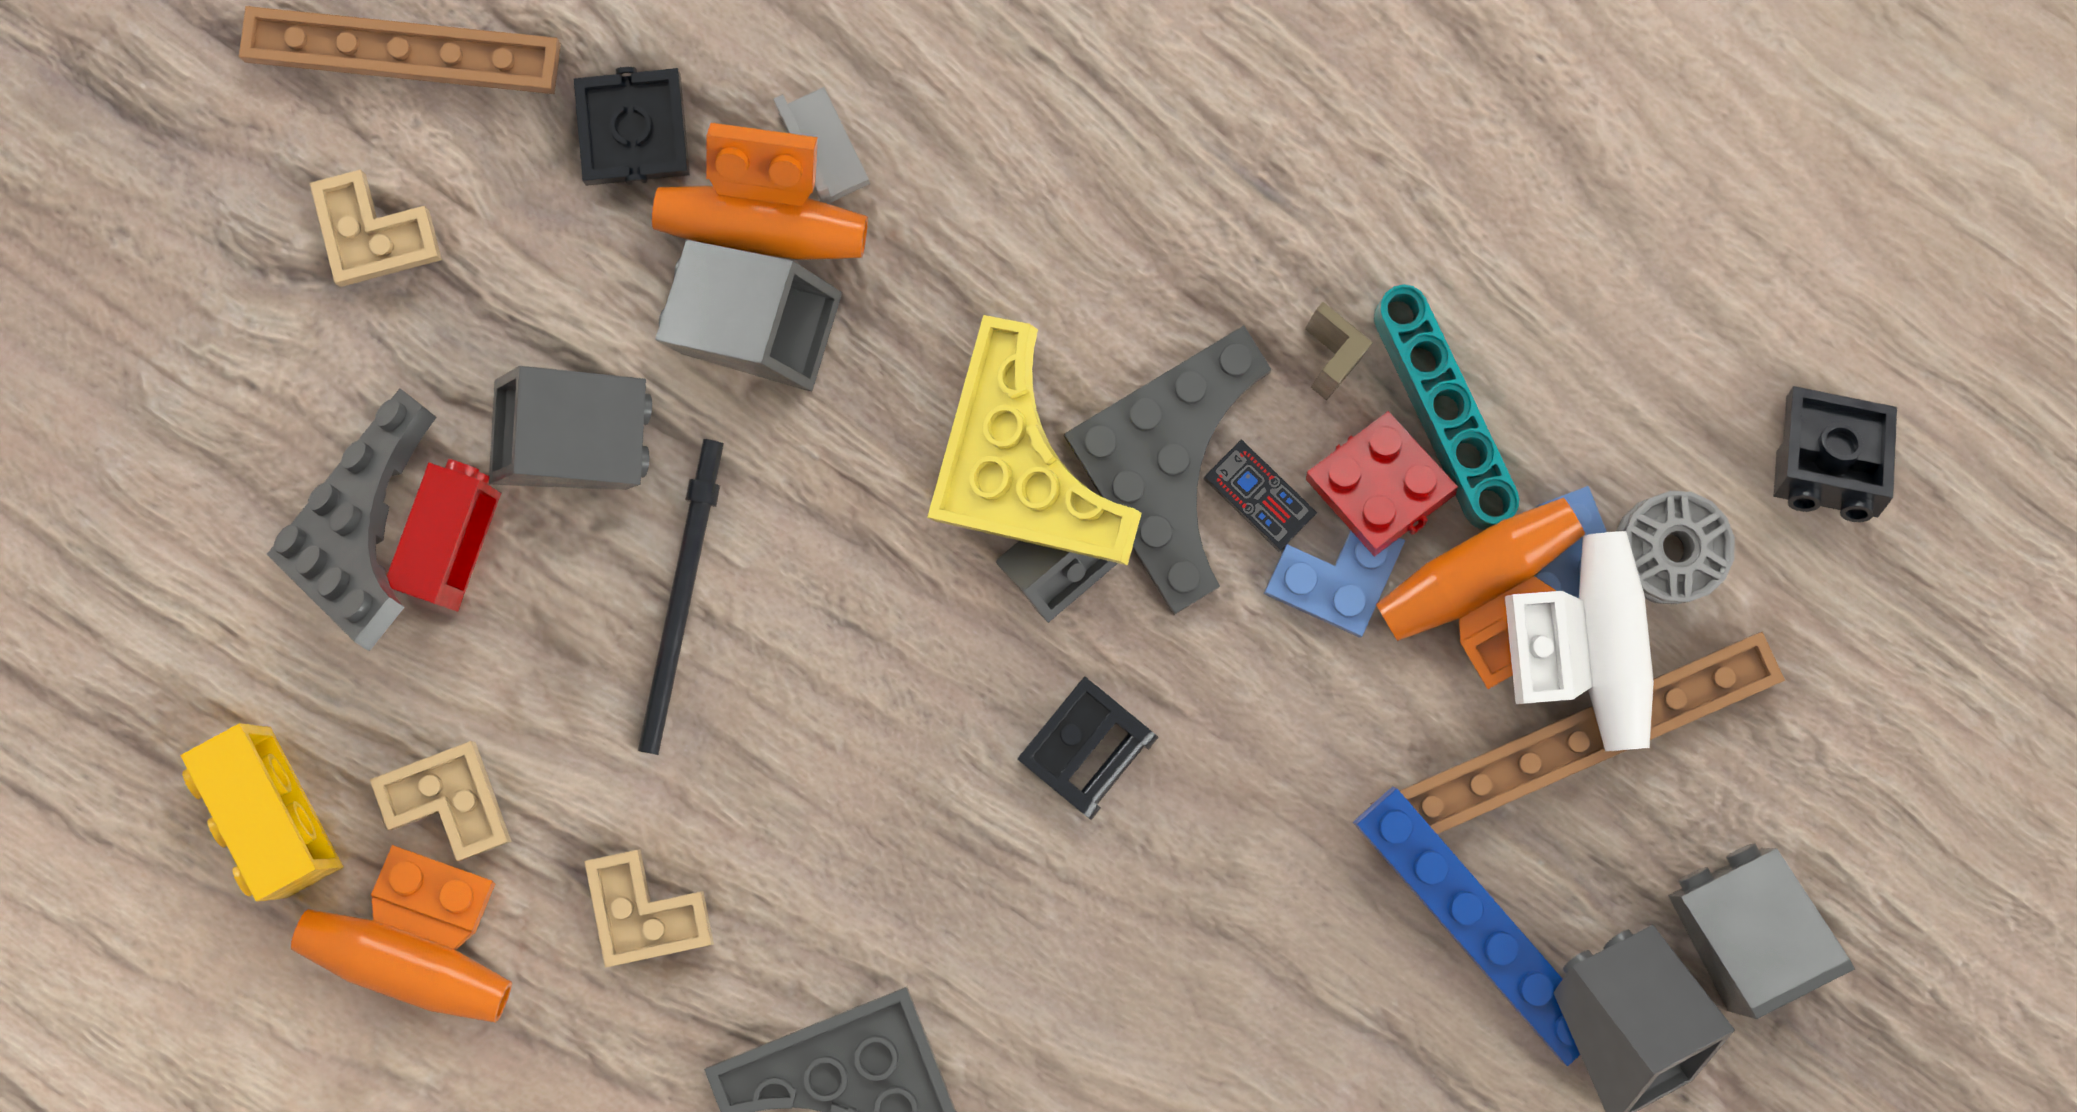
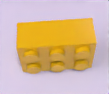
M239 723L180 755L187 768L182 772L185 784L192 795L198 800L202 798L212 816L207 820L209 830L222 848L228 847L237 864L232 869L234 878L246 896L253 895L256 902L286 899L343 868L335 849L271 727Z

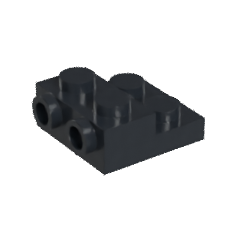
M1793 386L1786 396L1783 442L1776 451L1773 497L1787 499L1790 508L1801 512L1814 511L1820 506L1840 510V516L1850 522H1865L1873 517L1878 518L1893 499L1897 407Z

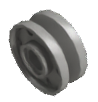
M1668 491L1638 502L1622 517L1616 532H1627L1645 599L1653 603L1681 604L1709 595L1726 579L1734 561L1735 537L1727 517L1712 501L1693 492ZM1669 534L1677 536L1684 547L1682 558L1678 562L1670 560L1663 550V542Z

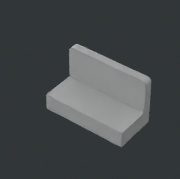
M824 87L788 104L783 94L773 99L788 133L818 137L814 189L821 202L829 204L870 184L868 176Z

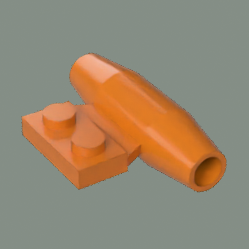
M710 123L706 135V179H709L713 186L658 187L652 208V228L687 240L795 260L847 259L863 257L867 238L868 216L808 198L813 193L816 182L818 137Z
M1564 497L1508 519L1506 518L1503 521L1501 520L1498 524L1492 525L1429 561L1380 600L1376 606L1397 641L1459 619L1460 643L1487 689H1490L1513 676L1505 596L1556 591L1535 577V575L1585 535L1584 529Z
M394 845L390 848L371 893L373 920L307 909L298 921L291 941V950L347 982L431 1012L496 1023L504 1011L512 988V981L457 951L465 941L476 933L495 883L487 878Z

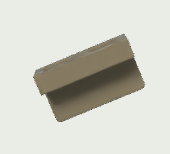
M1322 302L1315 310L1305 329L1335 354L1321 370L1311 386L1314 391L1327 401L1360 362L1373 342L1326 303Z

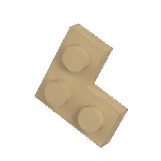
M361 169L310 183L334 282L339 287L442 260L431 215L425 206L377 218L367 177Z
M469 741L370 779L387 830H394L439 813L456 861L468 859L512 842L475 741Z
M641 850L584 861L605 968L714 944L704 891L651 902Z

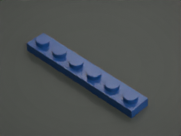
M1392 786L1356 818L1353 824L1563 1064L1569 1066L1580 1056V1053L1553 993L1563 978L1403 794Z

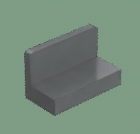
M1018 541L996 561L1001 570L1019 587L1036 611L1048 623L1118 564L1023 541Z

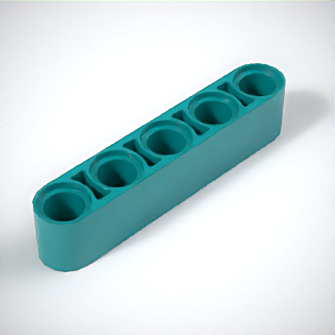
M1402 284L1392 287L1385 293L1375 309V327L1443 471L1458 486L1455 496L1465 517L1473 526L1485 530L1492 525L1498 524L1501 520L1503 521L1516 514L1520 501L1518 491L1426 297L1419 289L1411 285ZM1396 301L1407 304L1412 310L1413 322L1404 325L1393 321L1388 313V304ZM1420 348L1431 352L1436 363L1435 370L1421 372L1416 369L1411 362V351ZM1437 396H1448L1453 399L1458 408L1457 418L1454 420L1440 418L1434 411V398ZM1468 443L1477 448L1481 457L1478 468H1466L1460 464L1456 456L1458 444ZM1482 491H1493L1502 499L1503 510L1500 516H1488L1482 511L1479 505V496Z

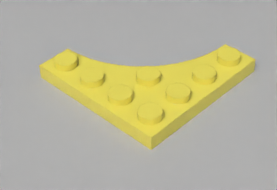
M983 315L927 517L940 523L1128 565L1142 513L1134 508L1114 503L1089 490L1071 474L1051 447L1037 413L1033 392L1032 366L1038 329L1028 323Z

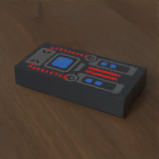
M1242 439L1203 478L1278 552L1317 514Z

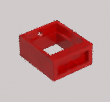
M452 459L447 460L445 468L428 462L387 573L390 587L393 590L456 612L459 611L501 496V492L488 485L490 476L479 472V469Z

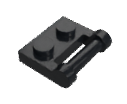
M1084 676L1017 760L1082 814L1092 820L1101 809L1097 804L1144 747L1149 750L1159 737ZM1116 723L1128 734L1084 788L1079 790L1069 779Z

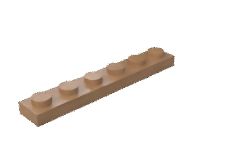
M245 6L239 58L245 63L555 94L561 43L555 37Z

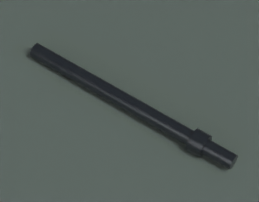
M703 439L695 479H689L685 500L689 501L690 504L638 751L659 755L710 508L711 506L716 507L720 491V485L716 484L724 443Z

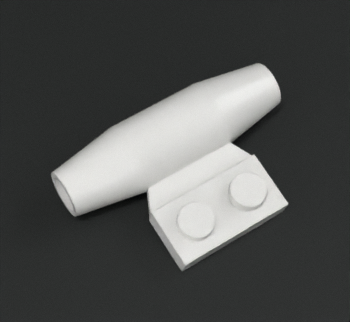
M1626 531L1585 535L1582 540L1579 598L1564 591L1505 596L1516 704L1572 700L1588 690L1605 751L1650 748L1654 680L1645 595Z

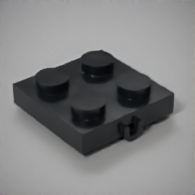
M628 66L617 68L616 74L573 78L582 181L586 186L626 182L627 185H630L632 181L647 183L649 179L690 175L681 73L678 68L637 72L635 67ZM624 73H631L630 76H622Z

